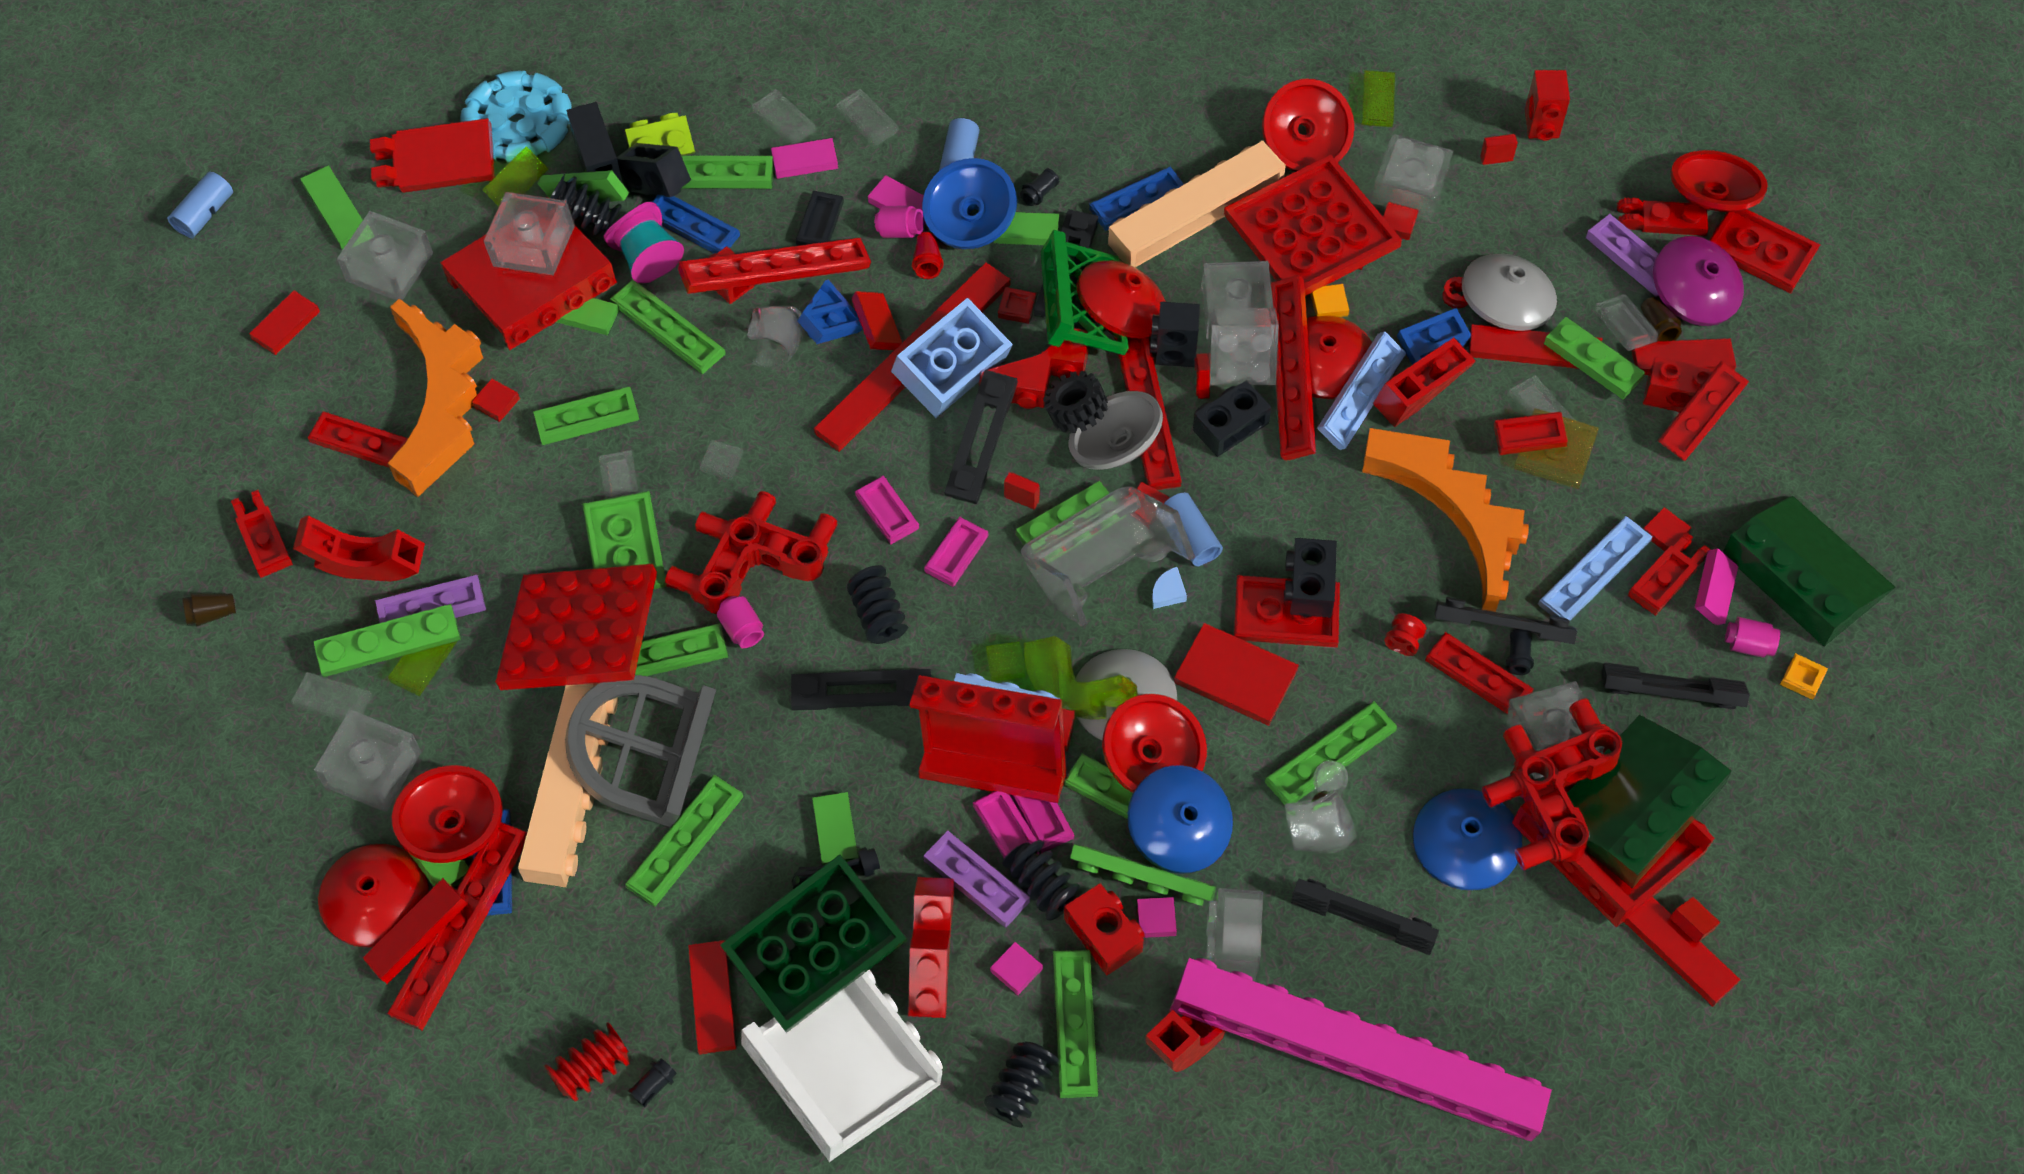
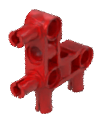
M765 491L758 492L748 513L739 518L728 521L702 511L696 520V531L720 539V542L702 574L698 576L672 566L665 578L666 586L690 594L696 603L702 604L710 613L717 614L720 604L725 599L731 596H739L742 590L741 583L749 568L755 565L764 564L782 571L783 575L793 579L813 581L823 573V563L829 553L827 544L837 528L838 522L833 516L821 513L810 535L806 537L767 523L766 521L776 505V498ZM745 536L751 537L748 540H740V538ZM805 559H813V561L809 563L801 562ZM714 591H722L719 595H710Z
M1587 698L1578 700L1569 707V712L1582 734L1544 750L1535 751L1522 725H1515L1507 729L1503 733V738L1516 760L1514 762V769L1510 772V776L1482 787L1483 796L1490 808L1518 796L1524 799L1543 835V839L1515 849L1516 860L1523 871L1551 859L1555 862H1573L1583 856L1589 837L1588 827L1579 807L1573 806L1564 788L1585 778L1592 780L1614 769L1618 763L1622 748L1621 737L1607 725L1601 724ZM1600 746L1606 747L1612 753L1601 754L1595 748ZM1539 773L1545 777V780L1534 781L1528 775ZM1572 835L1579 842L1577 844H1568L1561 837Z

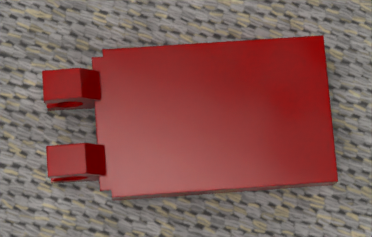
M488 118L396 131V134H392V139L388 137L370 139V151L375 153L376 160L393 159V167L382 165L371 168V179L373 182L376 181L377 187L399 186L402 193L495 180L492 124Z

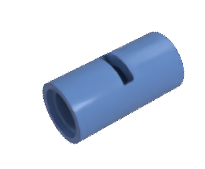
M957 118L950 122L939 171L955 161L974 158L980 131L975 122L965 118Z
M211 171L207 172L167 217L168 222L177 232L193 239L212 218L211 214H215L233 194L232 187L220 175Z
M1188 493L1176 494L1163 503L1160 512L1174 535L1178 537L1179 543L1194 566H1201L1216 559L1223 550L1222 545Z

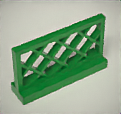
M1053 230L1041 250L1048 344L1060 347L1064 340L1125 355L1129 349L1128 338L1116 334L1102 325L1097 327L1087 318L1089 316L1087 311L1083 310L1081 312L1072 303V300L1075 298L1079 302L1080 300L1077 294V286L1070 280V277L1073 275L1078 279L1084 268L1091 263L1119 261V256L1066 242L1064 232ZM1068 255L1075 256L1082 263L1076 265ZM1079 322L1088 333L1074 330V324ZM1108 330L1117 338V341L1109 339L1103 332Z

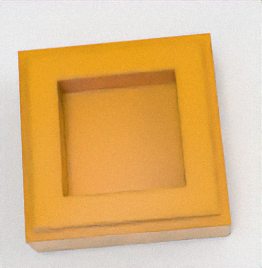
M1343 284L1323 286L1310 293L1316 316L1345 317L1349 315V306Z
M1795 653L1780 685L1813 700L1828 668Z

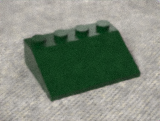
M1794 496L1752 517L1731 534L1723 551L1728 558L1738 565L1739 570L1824 647L1895 588L1891 582Z
M1638 715L1620 735L1622 748L1615 768L1595 779L1589 780L1585 778L1578 781L1567 793L1573 806L1579 807L1588 827L1589 837L1585 850L1631 888L1639 882L1721 791L1731 774V770L1702 747L1641 715ZM1607 749L1604 752V754L1612 753L1610 749ZM1567 835L1576 843L1579 842L1576 837Z
M838 855L720 944V946L787 1033L905 943L907 939L844 858Z

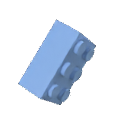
M966 298L897 355L891 372L937 418L979 382L982 372L999 366L1006 359L1013 344Z

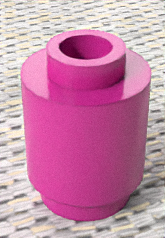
M883 206L880 208L879 213L875 215L874 223L876 231L880 232L883 238H913L916 234L923 232L924 216L922 210L915 209L914 206Z
M731 596L720 604L717 618L733 643L739 644L741 648H749L763 638V624L745 597Z
M1737 617L1735 623L1729 622L1725 634V642L1730 643V651L1765 658L1766 655L1774 656L1780 640V629L1773 628L1772 624Z

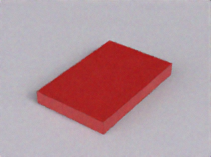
M1748 209L1727 212L1710 238V241L1719 245L1732 257L1739 269L1790 294L1821 245Z
M1237 575L1234 620L1235 637L1252 642L1338 648L1340 582H1335V602L1332 616L1328 618L1290 615V601H1284L1285 581H1291V579ZM1304 590V591H1303L1305 594H1308V595H1314V594H1316L1315 592H1313V591H1311V590Z
M1204 623L1176 673L1174 682L1181 687L1269 726L1298 671L1299 665Z

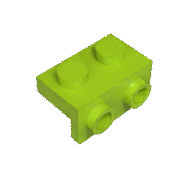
M670 113L661 116L659 122L648 124V120H640L630 123V128L625 129L629 148L636 143L678 147L681 156L695 153L686 115L679 117L678 113Z

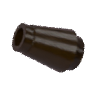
M1651 297L1646 299L1640 308L1652 340H1677L1682 332L1681 321L1658 298Z
M191 593L190 597L182 598L187 625L196 624V627L229 616V614H236L233 593Z

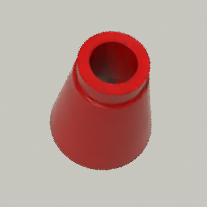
M922 232L917 236L912 268L920 278L933 279L940 274L944 262L936 237L931 232Z

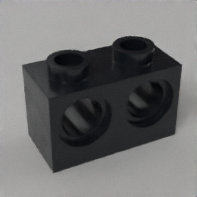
M636 143L617 157L620 172L629 192L673 197L679 194L682 190L681 188L691 181L680 151L675 146Z
M1160 302L1159 315L1153 314L1150 344V353H1156V365L1195 367L1200 304Z
M1246 380L1238 386L1227 388L1221 397L1215 401L1202 404L1194 413L1193 431L1219 457L1268 425L1271 406ZM1212 424H1219V425H1221V426H1220V427H1216V426H1213Z
M1295 538L1293 551L1287 550L1285 571L1292 572L1291 581H1285L1284 601H1290V615L1331 618L1335 602L1337 541ZM1311 560L1316 562L1317 564L1311 565L1305 563L1304 561ZM1304 590H1311V591L1315 592L1316 594H1314V595H1308V594H1305L1303 591H1304Z

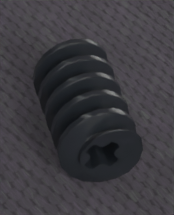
M564 174L548 201V208L552 209L559 203V215L563 216L570 210V221L572 223L582 217V229H586L593 224L592 235L597 236L602 231L606 232L622 205L617 204L610 209L611 198L606 197L599 202L598 190L587 195V183H584L577 189V177L573 176L566 182L564 181Z
M882 565L870 566L859 571L847 584V591L852 596V603L856 607L857 616L861 619V626L865 630L866 638L874 644H883L898 639L909 628L906 624H901L905 620V614L902 611H898L900 609V602L894 599L896 597L895 590L889 588L891 581L888 577H885L886 569Z
M1037 840L1033 843H1023L1014 848L1004 858L1003 866L1010 868L1011 876L1019 879V886L1024 890H1028V896L1031 900L1037 901V908L1042 912L1046 911V919L1049 921L1054 920L1064 913V906L1075 900L1074 895L1080 889L1078 883L1068 887L1065 885L1071 878L1070 873L1066 872L1059 876L1057 875L1062 864L1059 861L1051 865L1048 864L1053 853L1049 850L1042 854L1039 853L1044 846L1042 840Z
M1027 1041L1018 1042L1014 1045V1055L1009 1056L1006 1060L1007 1068L999 1072L998 1078L1001 1082L993 1083L991 1088L993 1095L986 1096L984 1100L986 1108L992 1115L1020 1128L1023 1125L1017 1119L1018 1116L1030 1118L1032 1112L1024 1106L1025 1103L1037 1105L1039 1099L1032 1093V1090L1044 1092L1046 1086L1039 1080V1077L1051 1079L1053 1073L1046 1067V1064L1058 1066L1060 1060L1052 1052L1036 1043Z

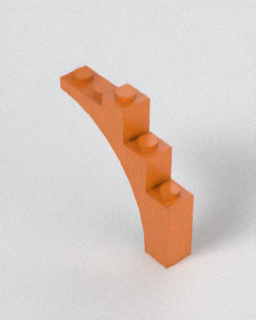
M398 299L390 306L396 324L414 340L424 355L428 382L425 403L418 423L406 443L388 462L394 479L419 497L475 444L471 435L472 427L462 416L473 407L472 401L477 396L475 390L477 385L466 373L483 359V355L480 349L481 341L472 331H464L456 324L446 330L439 322L435 321L432 323L417 306L413 304L409 306L401 299Z
M1370 428L1362 473L1387 478L1413 489L1433 502L1454 522L1467 540L1478 565L1482 583V610L1496 612L1499 601H1506L1509 581L1503 580L1504 571L1509 572L1512 555H1516L1519 545L1526 544L1529 524H1523L1525 510L1489 505L1491 489L1486 488L1487 475L1452 470L1454 454H1448L1450 440Z

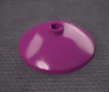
M1696 236L1679 237L1665 245L1655 259L1653 279L1657 293L1668 309L1684 321L1699 326L1718 325L1732 317L1741 306L1744 296L1741 272L1732 257L1714 242Z

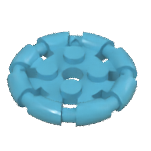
M509 71L497 74L496 79L488 83L483 81L468 95L465 100L467 106L461 110L460 121L488 118L492 124L493 159L496 161L497 158L506 159L507 163H518L538 158L537 155L544 151L550 152L565 138L568 133L567 124H569L566 110L571 109L572 106L568 95L562 93V87L553 79L539 73L528 75L526 71ZM524 87H531V92L523 91ZM552 99V103L545 105L544 102ZM483 110L486 111L485 115L479 114L478 111ZM515 114H522L525 116L524 118L518 120V122H512L509 120L510 117ZM537 136L538 141L532 144L528 141Z

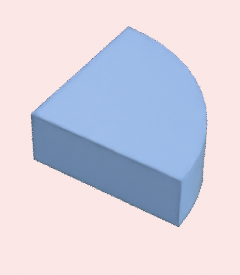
M1178 567L1163 573L1153 588V609L1186 602L1187 595Z

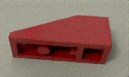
M1453 337L1387 381L1374 400L1373 405L1396 427L1417 413L1475 363V359Z

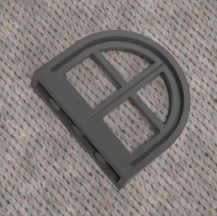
M635 675L634 680L603 682L596 685L578 702L567 725L565 748L574 776L581 786L599 802L616 810L671 828L679 818L716 689L703 685L697 693L656 678ZM638 695L627 732L589 720L593 713L604 703L621 696ZM645 697L683 709L672 747L634 735ZM585 734L622 746L611 784L592 765L586 750ZM630 749L667 761L656 801L618 788Z

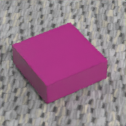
M1174 897L1137 899L1138 924L1145 934L1144 938L1176 936Z
M1016 942L990 967V972L1017 995L1043 970V965Z

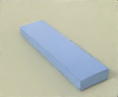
M1385 331L1377 334L1317 427L1340 450L1348 446L1373 407V402L1382 387L1390 380L1406 355V352Z
M1625 516L1539 600L1538 605L1551 616L1570 621L1651 542L1653 536Z

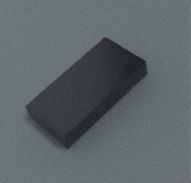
M819 191L812 192L796 237L797 246L831 241L844 203L843 196Z

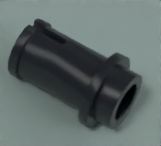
M1046 168L1031 183H1025L1020 192L1022 200L1029 206L1041 204L1043 197L1059 184L1060 181L1057 174L1053 170Z
M1514 629L1513 632H1510V656L1506 659V666L1514 675H1526L1530 673V669L1534 666V659L1531 657V631Z
M662 1058L656 1063L652 1061L650 1063L652 1066L650 1070L628 1090L630 1095L644 1108L668 1083L670 1085L674 1083L672 1078L677 1073Z

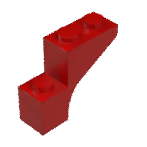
M1074 328V330H1076V331L1088 333L1087 330L1075 329V328ZM1064 340L1060 347L1050 345L1039 355L988 369V371L1017 378L1018 383L1011 403L1018 404L1027 409L1035 407L1044 408L1045 403L1043 399L1047 397L1045 392L1049 387L1051 375L1060 378V376L1065 374L1066 378H1069L1070 372L1076 371L1079 376L1081 371H1085L1089 346ZM982 372L981 375H980L979 386H980V383H981V380H982V377H983L984 372Z
M917 877L909 962L908 1016L946 1018L954 899V879Z

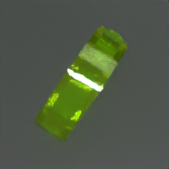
M1056 636L1024 643L1025 665L1030 681L1035 689L1047 691L1054 695V697L1060 698L1062 700V709L1075 711V717L1088 720L1107 719L1106 706L1119 707L1128 699L1138 696L1137 685L1123 675L1091 682H1077L1072 671L1071 646Z

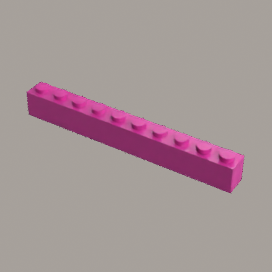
M1189 958L1183 969L1170 1011L1174 1010L1178 1014L1528 1141H1532L1541 1133L1552 1089L1541 1086V1082L1537 1079L1527 1076L1516 1077L1505 1073V1069L1499 1065L1477 1063L1469 1060V1057L1463 1052L1457 1050L1444 1051L1433 1047V1044L1427 1039L1421 1037L1409 1038L1400 1035L1389 1025L1367 1023L1360 1020L1361 1018L1353 1012L1345 1010L1334 1011L1324 1007V1003L1310 997L1301 999L1290 995L1287 989L1279 985L1268 984L1266 986L1253 981V978L1246 973L1239 971L1230 973L1219 969L1214 962L1207 959L1197 958L1194 960Z

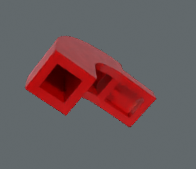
M307 515L300 519L293 549L314 559V567L324 572L348 579L391 582L406 579L419 573L425 543L399 529L379 537L353 536Z
M1172 1010L1146 1035L1145 1042L1173 1071L1179 1072L1205 1056L1224 1038V1034L1227 1031L1184 1015L1180 1017Z

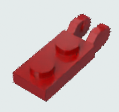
M1629 197L1617 202V211L1625 213L1619 216L1618 221L1630 230H1642V232L1707 235V209L1694 203L1647 200L1642 202L1639 198Z
M259 490L251 492V498L258 510L245 514L246 509L239 498L231 500V503L238 517L236 522L256 570L260 578L289 567L293 563L268 505H265Z
M1686 532L1674 546L1670 545L1634 584L1628 596L1656 616L1692 577L1711 549L1704 545L1696 551L1691 559L1684 555L1682 552L1690 546L1693 536Z

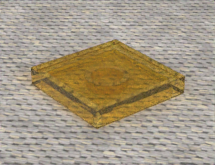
M1534 408L1532 415L1547 414L1550 412ZM1563 417L1568 440L1567 446L1521 452L1518 455L1514 469L1579 489L1599 428Z

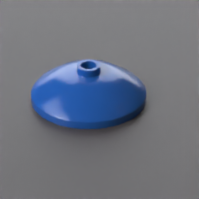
M962 159L945 166L931 179L923 196V216L931 233L942 243L959 249L979 248L995 241L1010 226L1016 212L1017 195L1010 177L1000 166L984 159ZM974 209H978V210H979V212H978L976 215H974V216H970V215H969V213H970L972 210H974Z
M1175 765L1154 771L1136 787L1128 806V827L1135 846L1150 863L1162 870L1178 874L1197 872L1217 861L1229 844L1233 828L1230 803L1217 782L1198 769ZM1185 809H1189L1192 812V821L1185 818Z
M1453 789L1435 796L1421 809L1413 829V844L1417 857L1423 867L1438 881L1461 890H1482L1502 882L1514 870L1518 863L1515 857V849L1522 847V835L1512 823L1515 816L1506 805L1500 803L1490 808L1485 801L1482 791ZM1473 826L1477 832L1469 833L1465 827Z

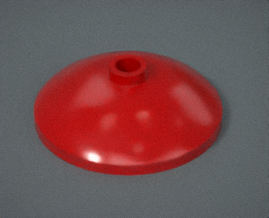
M1300 79L1284 85L1274 93L1264 110L1262 132L1265 143L1285 164V167L1293 171H1298L1330 154L1339 162L1348 152L1354 137V117L1347 100L1332 85L1320 80ZM1299 125L1306 127V135L1299 133Z
M1712 150L1693 151L1680 156L1673 163L1670 175L1673 185L1684 198L1702 208L1719 212H1737L1759 204L1764 199L1768 187L1764 174L1749 161L1736 155Z
M1098 261L1085 267L1077 280L1079 300L1087 313L1096 322L1122 336L1131 338L1151 336L1153 314L1159 315L1160 302L1166 301L1156 283L1144 272L1119 261Z
M1327 315L1308 317L1307 330L1312 397L1336 399L1372 344V341L1359 326L1344 318Z
M1143 694L1130 698L1111 714L1104 728L1102 747L1106 764L1114 778L1132 793L1145 777L1158 769L1175 765L1188 766L1200 771L1204 769L1207 757V744L1203 729L1194 714L1186 706L1173 698L1159 694ZM1143 748L1151 751L1152 758H1148L1143 754Z
M460 765L437 767L420 774L404 787L393 807L392 826L400 845L412 856L432 863L455 862L475 854L493 838L502 819V801L495 784L482 772ZM451 824H457L455 827L447 829Z
M388 844L362 846L343 855L326 873L318 895L319 912L328 930L339 940L357 947H374L429 892L428 879L406 850ZM374 882L371 889L363 890V886L366 883Z

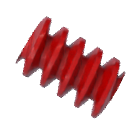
M609 1022L606 1023L608 1035L599 1029L593 1032L595 1044L586 1038L581 1040L582 1053L574 1047H570L568 1049L569 1062L560 1055L555 1058L557 1070H554L547 1064L544 1065L548 1075L564 1097L567 1096L576 1102L579 1100L576 1088L580 1087L587 1093L591 1092L590 1078L602 1084L604 1083L603 1069L615 1075L617 1074L616 1060L626 1067L630 1064L627 1054L628 1050Z

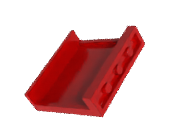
M548 197L440 262L449 284L454 289L459 287L499 330L509 350L526 342L546 327L553 325L564 315L580 308L586 301L607 291L617 283L611 262L565 214L563 216L559 215V208L557 206H554L552 209L548 208Z
M918 676L909 706L910 708L919 709L924 755L919 767L920 779L992 792L999 791L1009 795L1054 803L1059 802L1066 777L1061 699Z
M1601 747L1598 752L1604 754L1608 748ZM1575 782V783H1573V784H1570V785H1568V786H1565L1564 789H1565L1566 793H1568L1569 790H1570L1577 782ZM1524 803L1520 806L1512 823L1533 843L1543 839V835L1527 804ZM1694 819L1633 888L1586 850L1577 861L1555 862L1553 859L1549 861L1615 927H1618L1651 897H1654L1703 856L1715 838L1709 833L1703 823ZM1567 835L1561 837L1568 844H1577Z

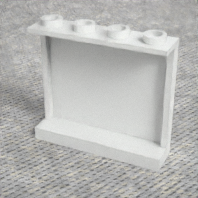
M870 970L787 1033L775 1018L761 1027H758L753 1022L742 1029L741 1045L829 1162L923 1098L941 1083L943 1066L940 1059L932 1050L927 1052L919 1042L920 1036L916 1028L909 1021L905 1023L897 1013L898 1008L889 994H882L879 991Z

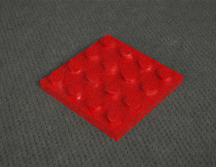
M1331 154L1224 207V216L1274 279L1279 281L1300 275L1304 279L1305 296L1401 247L1402 239Z
M643 564L523 575L495 681L499 689L513 690L634 680L657 575L654 565Z

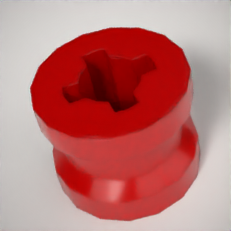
M1397 614L1392 621L1393 630L1387 632L1384 642L1390 650L1405 656H1413L1419 648L1418 640L1423 638L1426 633V625L1420 619L1410 614Z

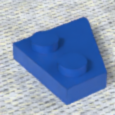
M829 279L824 281L798 319V323L816 344L856 334L862 330L856 311Z
M1457 308L1402 329L1397 334V338L1412 365L1453 337L1462 347L1471 337V333Z

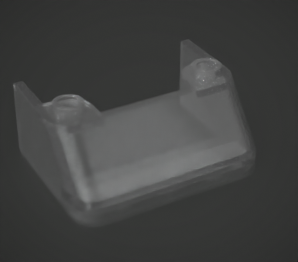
M1123 487L1109 493L1029 541L1021 549V554L1027 567L1056 610L1080 626L1088 623L1082 610L1083 604L1088 598L1084 588L1137 556L1142 560L1156 562L1162 560L1170 551H1174L1188 560L1195 557L1178 511L1134 487Z

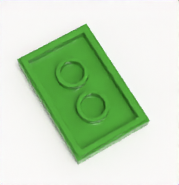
M649 491L582 504L593 569L653 564L657 571L654 589L667 587Z

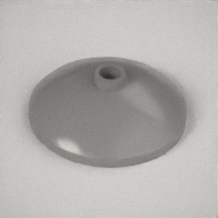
M1489 254L1479 257L1470 263L1462 278V291L1469 306L1480 317L1501 328L1516 331L1536 329L1548 322L1557 305L1555 288L1546 274L1535 264L1515 255Z
M1126 391L1108 396V403H1106L1108 409L1107 411H1102L1104 414L1102 420L1096 418L1097 424L1093 427L1090 424L1086 425V431L1082 432L1080 428H1077L1076 433H1070L1069 450L1076 462L1089 469L1105 470L1125 465L1143 454L1156 439L1163 422L1161 407L1154 397L1140 391Z
M1117 649L1097 655L1082 667L1074 681L1072 703L1075 714L1082 726L1093 736L1102 740L1104 728L1109 717L1122 703L1143 694H1159L1177 700V690L1171 674L1160 661L1140 651ZM1123 683H1127L1131 686V688L1122 689L1120 688V685Z

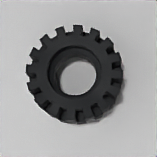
M1076 371L1070 372L1069 378H1066L1064 374L1060 376L1061 382L1053 381L1051 383L1053 389L1047 388L1045 392L1047 397L1043 399L1044 406L1057 429L1060 428L1062 432L1066 433L1069 429L1070 433H1076L1077 428H1080L1082 432L1086 431V425L1095 426L1097 424L1095 419L1102 420L1104 417L1102 411H1107L1108 409L1106 404L1108 399L1098 378H1095V375L1092 373L1088 375L1086 371H1081L1078 376ZM1078 399H1082L1078 403L1070 405L1072 402Z

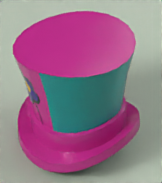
M645 202L637 206L615 222L604 234V240L609 247L623 252L631 276L637 283H650L670 272L680 262L684 254L683 245L662 228V214L654 202Z

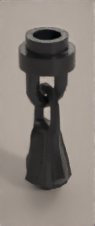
M866 847L857 849L858 858L846 861L854 872L862 870L865 877L874 875V871L880 869L879 860L874 848L868 850ZM825 865L799 867L791 881L793 889Z

